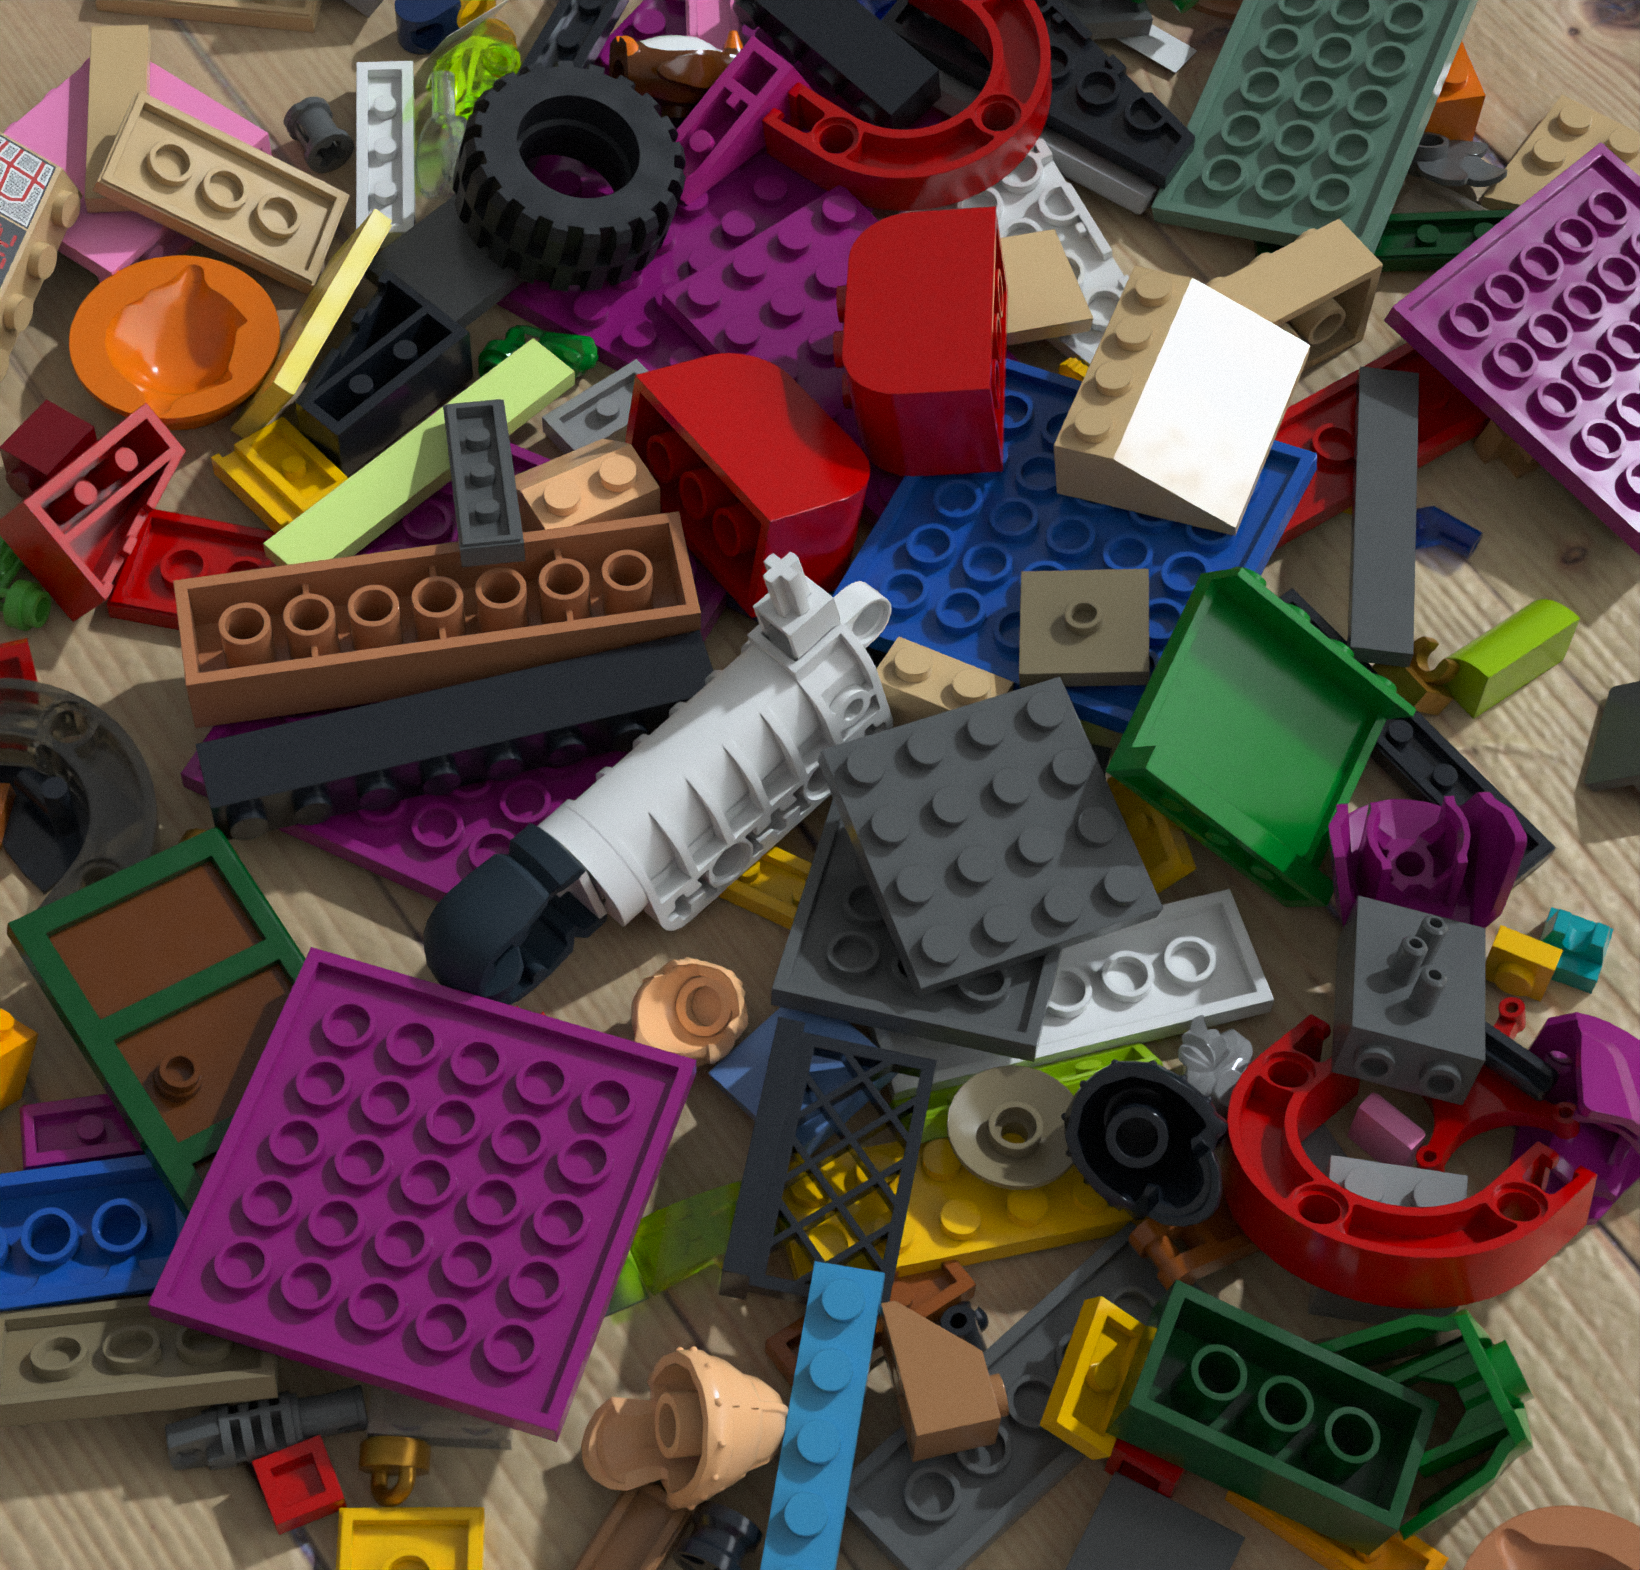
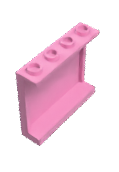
M89 57L81 68L60 86L50 90L40 103L20 120L10 124L3 134L63 168L82 193L79 216L74 225L67 229L58 251L98 276L100 284L107 277L113 276L117 271L132 264L157 257L183 255L197 241L135 211L87 212L85 176ZM150 61V96L272 156L268 132Z

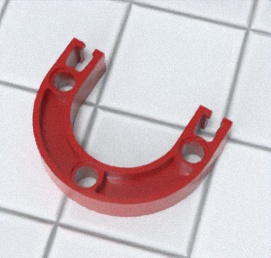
M907 0L913 6L969 39L984 54L990 64L991 73L978 97L967 108L946 121L919 129L900 130L882 128L866 123L800 82H797L788 92L792 120L788 124L781 121L784 118V113L777 108H773L762 120L767 154L824 190L830 191L840 185L845 187L863 206L891 211L933 209L966 200L992 187L1010 174L1032 150L1042 133L1050 109L1052 93L1050 39L1045 20L1034 0ZM805 127L810 132L804 133L801 130Z
M1312 1014L1261 1053L1246 1068L1233 1089L1228 1106L1226 1121L1228 1126L1224 1137L1221 1159L1222 1188L1227 1204L1244 1233L1270 1259L1291 1274L1333 1294L1373 1305L1402 1309L1450 1308L1476 1303L1507 1292L1526 1281L1587 1224L1598 1174L1580 1165L1574 1171L1571 1182L1554 1194L1546 1193L1550 1169L1552 1170L1558 1165L1559 1154L1539 1141L1482 1191L1469 1198L1447 1205L1405 1207L1381 1203L1357 1195L1329 1179L1312 1163L1301 1143L1358 1095L1360 1079L1331 1072L1332 1056L1324 1062H1320L1323 1041L1330 1036L1331 1027L1327 1022Z

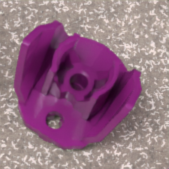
M1478 792L1460 806H1457L1454 796H1444L1442 806L1410 799H1388L1371 802L1351 813H1348V803L1336 804V813L1328 825L1335 902L1343 928L1358 895L1482 928L1488 927L1504 910L1527 846L1526 832L1514 811L1495 799L1491 792Z
M1574 1012L1548 1018L1527 1050L1557 1070L1560 1075L1550 1094L1543 1100L1555 1105L1565 1101L1575 1104L1577 1107L1572 1119L1580 1122V1132L1576 1137L1565 1140L1545 1129L1531 1126H1516L1509 1166L1539 1141L1559 1154L1558 1165L1552 1170L1550 1169L1546 1193L1554 1194L1571 1182L1574 1171L1580 1165L1598 1174L1586 1224L1595 1225L1612 1205L1640 1180V1040L1605 1020Z

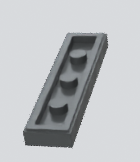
M496 399L443 405L461 566L471 567L526 561L504 400Z

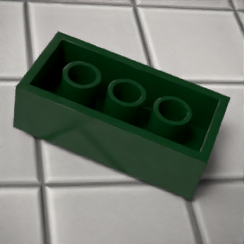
M1176 1279L1151 1310L1105 1432L1369 1556L1399 1530L1440 1402Z

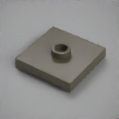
M1149 569L1021 571L1020 688L1061 677L1065 687L1147 685L1150 680Z

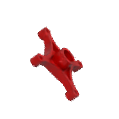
M1508 997L1499 1003V1017L1494 1027L1514 1040L1516 1035L1523 1031L1526 1026L1525 1004L1519 998ZM1483 1065L1463 1105L1421 1095L1434 1117V1129L1429 1144L1421 1147L1416 1153L1417 1168L1445 1172L1447 1161L1464 1142L1480 1133L1499 1127L1531 1126L1553 1132L1561 1139H1572L1580 1132V1122L1572 1119L1577 1106L1566 1101L1556 1105L1545 1100L1536 1101Z

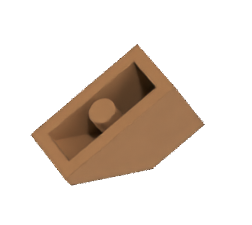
M895 1300L881 1303L878 1334L912 1462L995 1444L1001 1417L1008 1416L1009 1407L1003 1380L999 1373L989 1375L983 1351Z

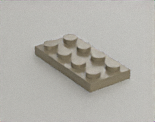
M151 1296L0 1312V1428L11 1426L23 1427L38 1423L85 1418L98 1419L113 1415L159 1410L172 1411L187 1407L233 1402L246 1403L253 1400L278 1398V1355L153 1317L148 1307Z

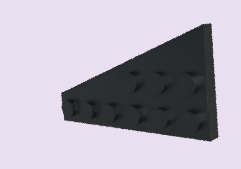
M897 0L881 21L939 70L981 92L988 81L991 67L980 49L969 39L913 6L907 0ZM1034 0L1045 20L1051 50V104L1044 126L1165 190L1193 152L1196 137L1152 92H1143L1126 75L1127 67L1114 54L1108 56L1093 41V33L1060 0Z

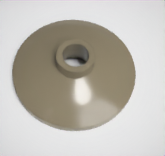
M1010 1065L994 1067L980 1072L961 1086L951 1102L947 1118V1135L952 1151L966 1170L976 1178L992 1186L1009 1190H1030L1046 1186L1062 1177L1074 1164L1071 1157L1066 1155L1068 1148L1064 1134V1120L1061 1118V1115L1066 1112L1073 1095L1054 1077L1030 1067ZM1008 1133H1015L1020 1135L1025 1142L1011 1143L1004 1140L1002 1136Z

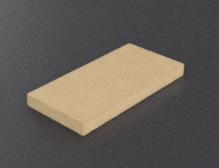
M138 89L130 102L92 190L306 295L311 292L316 283L350 196Z

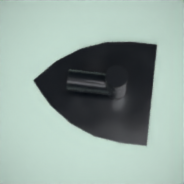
M41 761L0 762V783L11 784L16 794L4 834L3 844L7 854L24 876L44 895L145 817V814L132 801L98 776L72 766Z

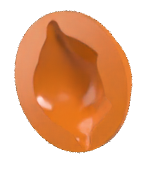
M188 255L164 256L144 260L117 271L113 276L107 277L81 303L74 316L69 333L70 358L75 374L84 389L97 402L124 417H127L147 403L168 430H188L203 427L231 414L262 385L277 359L280 347L278 315L273 302L262 286L245 272L232 265L211 258Z

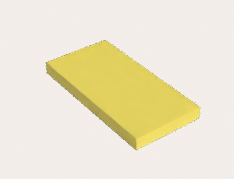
M374 209L329 260L282 340L273 367L262 385L249 396L232 425L231 431L243 439L264 428L294 396L391 229L392 220Z

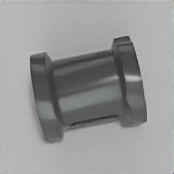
M316 96L307 97L291 106L285 115L283 123L290 137L299 141L305 149L304 157L308 166L315 172L327 173L340 168L348 161L353 153L354 143L345 130L337 128L333 122V113L326 100Z

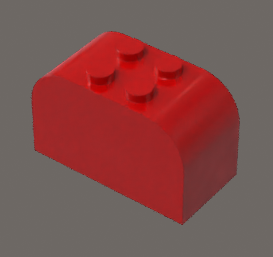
M996 206L907 212L884 218L868 227L856 239L848 258L847 285L837 286L836 290L838 320L840 323H844L843 331H834L833 334L834 362L836 368L845 369V373L842 375L843 404L845 409H853L862 450L867 458L877 467L901 476L1002 472L1008 284Z
M738 353L713 354L635 375L625 443L633 446L660 487V514L679 511L686 546L751 618L756 617L753 606L769 593L763 575L767 572L763 561L772 553L780 559L789 552L796 554L805 576L827 593L837 589L851 564L870 477L869 461L853 439L836 424L819 406L817 401L811 398L787 372L775 364L758 357Z

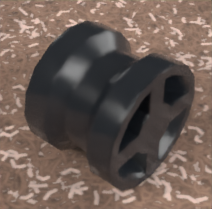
M704 1501L698 1504L693 1514L692 1520L695 1527L690 1537L679 1540L673 1551L672 1558L683 1570H742L741 1563L745 1555L756 1552L763 1534L752 1521L739 1512L715 1502Z

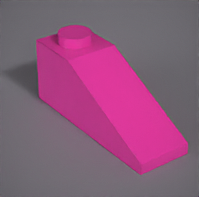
M754 36L749 39L676 130L678 132L676 142H680L684 148L686 165L683 170L686 179L680 200L687 205L766 146L762 120L773 108H777L784 113V118L781 121L788 124L792 120L788 92L797 82L814 91L794 66Z

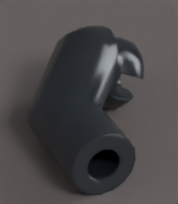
M962 1301L949 1307L943 1313L940 1327L983 1352L987 1350L982 1332L987 1329L989 1320L987 1314L979 1306L974 1311L971 1308L970 1301Z

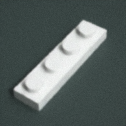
M413 61L356 62V229L374 209L392 220V227L380 248H386L416 225Z

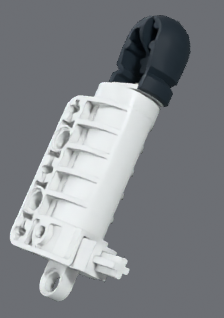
M789 552L782 559L774 553L769 555L763 561L767 570L763 578L769 593L753 606L759 625L747 634L749 640L742 645V654L724 670H714L705 679L706 685L686 703L678 702L669 710V718L650 735L641 734L634 740L632 744L633 750L612 768L606 766L596 774V782L575 801L567 799L538 826L529 823L510 840L509 854H494L454 886L436 905L426 922L423 939L427 966L438 983L446 987L511 1005L521 1000L550 976L573 952L575 937L588 938L607 921V913L622 927L628 924L643 909L667 931L677 930L689 923L831 795L817 761L822 749L893 728V718L878 672L865 649L883 632L889 622L892 610L888 599L862 581L851 583L835 597H832L805 576L796 554Z

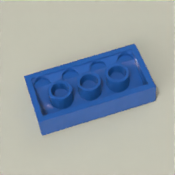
M146 1155L0 1174V1312L50 1307L152 1293L186 1219Z

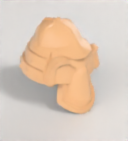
M695 1346L687 1350L678 1347L675 1352L663 1355L655 1364L654 1371L649 1373L647 1384L651 1389L650 1400L611 1397L595 1411L585 1428L581 1443L582 1459L586 1471L593 1480L606 1488L628 1491L661 1480L667 1492L666 1502L671 1509L688 1508L689 1510H694L698 1504L744 1478L748 1471L764 1466L771 1461L779 1452L785 1431V1416L788 1413V1408L782 1403L780 1395L758 1377L742 1374L726 1360L708 1355L705 1351L698 1350Z

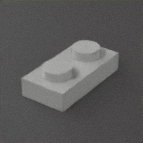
M637 359L544 415L542 417L543 432L564 454L602 438L624 442L635 375L648 372V370Z

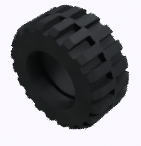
M554 61L552 67L544 68L542 62L521 67L519 77L514 72L507 73L494 81L493 88L483 91L474 104L472 114L468 117L453 173L452 190L457 195L454 204L458 217L464 224L469 223L466 233L479 249L486 246L490 250L488 258L503 270L507 266L518 271V279L532 285L534 280L537 279L550 283L549 289L568 291L570 285H579L582 292L601 289L605 280H608L610 285H617L630 279L633 271L643 270L654 259L657 249L662 247L683 193L686 179L683 170L686 165L684 148L680 142H676L678 132L668 116L662 118L659 116L661 107L648 93L641 96L634 90L636 86L634 82L622 75L618 79L603 74L605 70L603 67L588 64L587 69L577 68L573 66V61ZM542 155H559L576 159L600 173L610 184L614 193L598 198H578L559 193L540 182L528 170L523 161Z

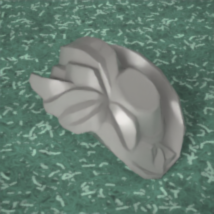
M1200 1015L1192 1020L1190 1030L1182 1035L1183 1045L1178 1049L1179 1061L1184 1065L1182 1075H1186L1187 1081L1203 1095L1212 1097V1103L1216 1107L1215 1111L1227 1121L1228 1106L1233 1089L1240 1076L1253 1062L1251 1060L1253 1048L1251 1042L1233 1028L1222 1033L1216 1028L1207 1030L1204 1015ZM1224 1139L1223 1142L1216 1148L1223 1147Z

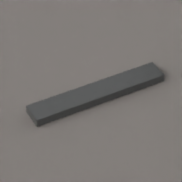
M1362 366L1359 368L1356 380L1347 646L1354 652L1353 658L1358 662L1409 668L1414 649L1419 373Z

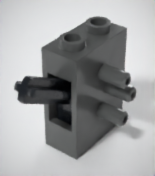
M1357 896L1337 944L1331 1072L1458 1105H1463L1483 1065L1536 1101H1542L1550 1094L1560 1076L1554 1067L1485 1021L1486 928Z

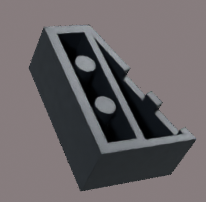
M385 268L377 280L378 289L365 309L359 307L350 320L351 329L338 349L331 348L295 402L300 433L347 477L473 378L469 331L387 268Z

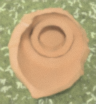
M689 957L669 961L652 976L643 979V984L639 987L631 1002L634 1042L695 1059L696 1067L707 1063L712 1065L729 1054L735 1044V1040L741 1036L748 1025L747 1005L744 1000L746 992L742 988L743 982L737 978L732 970L707 961H700L699 959Z

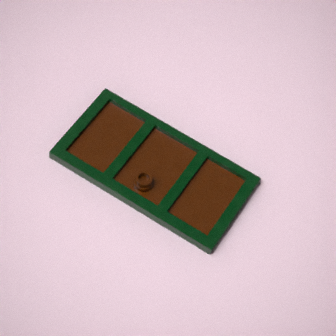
M214 827L11 921L7 926L9 939L185 1219H187L306 959L220 827Z

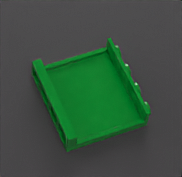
M1233 567L1226 570L1201 573L1106 772L1283 906L1327 907L1334 893L1333 880L1318 869L1330 845L1328 825L1336 813V804L1349 803L1386 720L1413 717L1416 708L1396 693L1397 687L1394 683L1383 676L1371 673L1353 658L1354 652L1347 645L1328 638L1310 623V616L1304 610L1285 603L1266 588L1267 583L1265 579L1258 573L1244 567Z

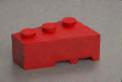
M147 403L112 427L0 518V536L72 622L107 600L114 586L111 583L124 559L131 555L138 541L136 537L148 514L156 508L186 451Z

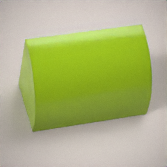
M1549 599L1535 600L1446 657V659L1456 661L1460 668L1457 675L1450 682L1442 685L1454 697V700L1475 719L1563 661L1580 617L1556 601Z

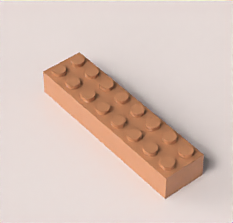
M679 511L524 532L526 561L462 567L458 541L173 580L185 683L195 728L383 702L700 630L701 632V611Z

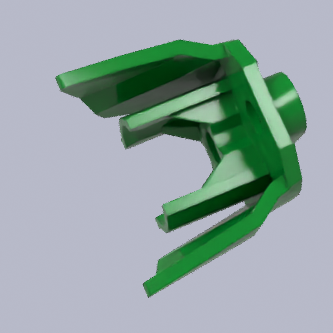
M1467 1309L1440 1318L1410 1314L1316 1344L1363 1367L1418 1355L1378 1374L1406 1387L1421 1381L1456 1387L1466 1412L1447 1443L1423 1453L1418 1470L1424 1479L1496 1447L1490 1458L1420 1503L1417 1515L1399 1527V1532L1404 1541L1425 1530L1492 1487L1507 1464L1534 1448L1527 1412L1524 1406L1525 1402L1534 1398L1528 1383L1506 1340L1493 1344L1490 1336Z

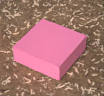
M1374 1092L1358 1107L1347 1135L1349 1139L1378 1162L1408 1167L1414 1164L1416 1153L1421 1148L1426 1136L1423 1129L1378 1093L1375 1094Z

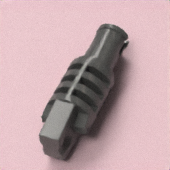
M361 1384L330 1393L298 1398L297 1392L289 1393V1390L278 1392V1398L237 1403V1405L229 1406L228 1403L202 1410L201 1415L165 1425L167 1451L174 1470L209 1466L210 1470L233 1468L239 1466L240 1462L248 1461V1464H251L256 1459L317 1435H321V1438L341 1433L369 1430Z

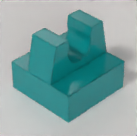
M1551 907L1539 939L1563 950L1551 980L1591 994L1598 981L1614 929L1599 922L1596 923L1578 917L1562 909Z

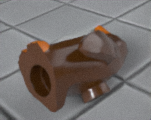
M735 30L729 31L723 48L720 50L710 43L693 36L666 35L637 42L629 36H616L610 43L609 76L618 79L622 75L635 83L634 90L641 96L648 93L660 105L661 118L665 116L669 118H686L741 51L743 45L738 32Z

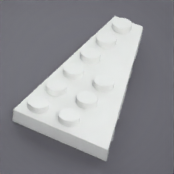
M1038 138L1032 150L1010 174L985 191L966 200L943 207L927 210L899 211V214L996 206L1000 238L1055 229L1091 311L1093 322L1088 332L1046 340L1067 358L1071 356L1072 358L1076 357L1077 360H1081L1083 365L1086 364L1089 367L1129 276H1124L1112 257L1111 247L1072 184L1065 181L1055 165L1053 154L1043 138Z

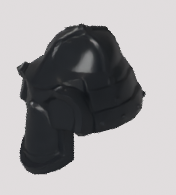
M1112 1060L1111 1064L1094 1073L1086 1081L1082 1080L1080 1082V1088L1073 1096L1066 1112L1061 1115L1062 1120H1064V1134L1068 1148L1066 1155L1071 1157L1074 1165L1084 1177V1184L1090 1185L1095 1192L1107 1201L1109 1207H1115L1118 1211L1124 1209L1136 1221L1145 1219L1148 1216L1163 1225L1182 1227L1204 1223L1219 1208L1222 1195V1172L1218 1157L1214 1152L1215 1148L1223 1142L1228 1124L1215 1111L1216 1107L1212 1103L1213 1099L1211 1096L1203 1095L1187 1081L1186 1075H1178L1158 1065L1154 1060L1150 1062Z

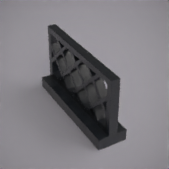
M778 1017L723 1263L719 1295L746 1300L747 1293L750 1292L807 1305L813 1270L795 1281L765 1275L770 1254L795 1239L813 1267L814 1261L844 1266L863 1254L874 1271L885 1273L881 1303L889 1302L937 1060L804 1032L805 1022ZM813 1055L841 1061L853 1079L829 1094L824 1095L809 1074ZM860 1065L871 1067V1069L864 1072ZM890 1072L918 1077L916 1096L893 1110L873 1084L874 1081ZM862 1090L881 1117L852 1134L832 1106ZM806 1091L814 1103L801 1110ZM822 1113L841 1141L811 1158L795 1135L797 1127ZM912 1113L909 1131L907 1132L900 1120ZM889 1128L905 1150L903 1159L879 1173L860 1144ZM849 1152L868 1180L838 1197L819 1169ZM791 1154H793L800 1166L788 1172ZM809 1176L827 1202V1205L797 1222L782 1200L783 1191ZM899 1176L895 1195L887 1183ZM876 1190L892 1212L891 1222L866 1237L847 1210V1207ZM836 1215L855 1244L825 1262L806 1235V1232ZM779 1216L787 1229L774 1236ZM887 1239L882 1260L874 1247Z

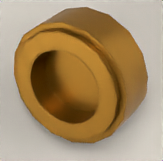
M401 1436L368 1437L363 1442H360L358 1470L371 1474V1494L379 1505L395 1507L407 1500L414 1489L416 1476H424L430 1472L431 1446L424 1440ZM389 1476H398L395 1486L389 1489Z

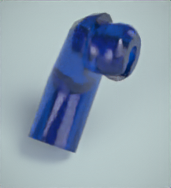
M1435 506L1416 509V550L1444 545L1467 559L1473 555L1483 537V532Z

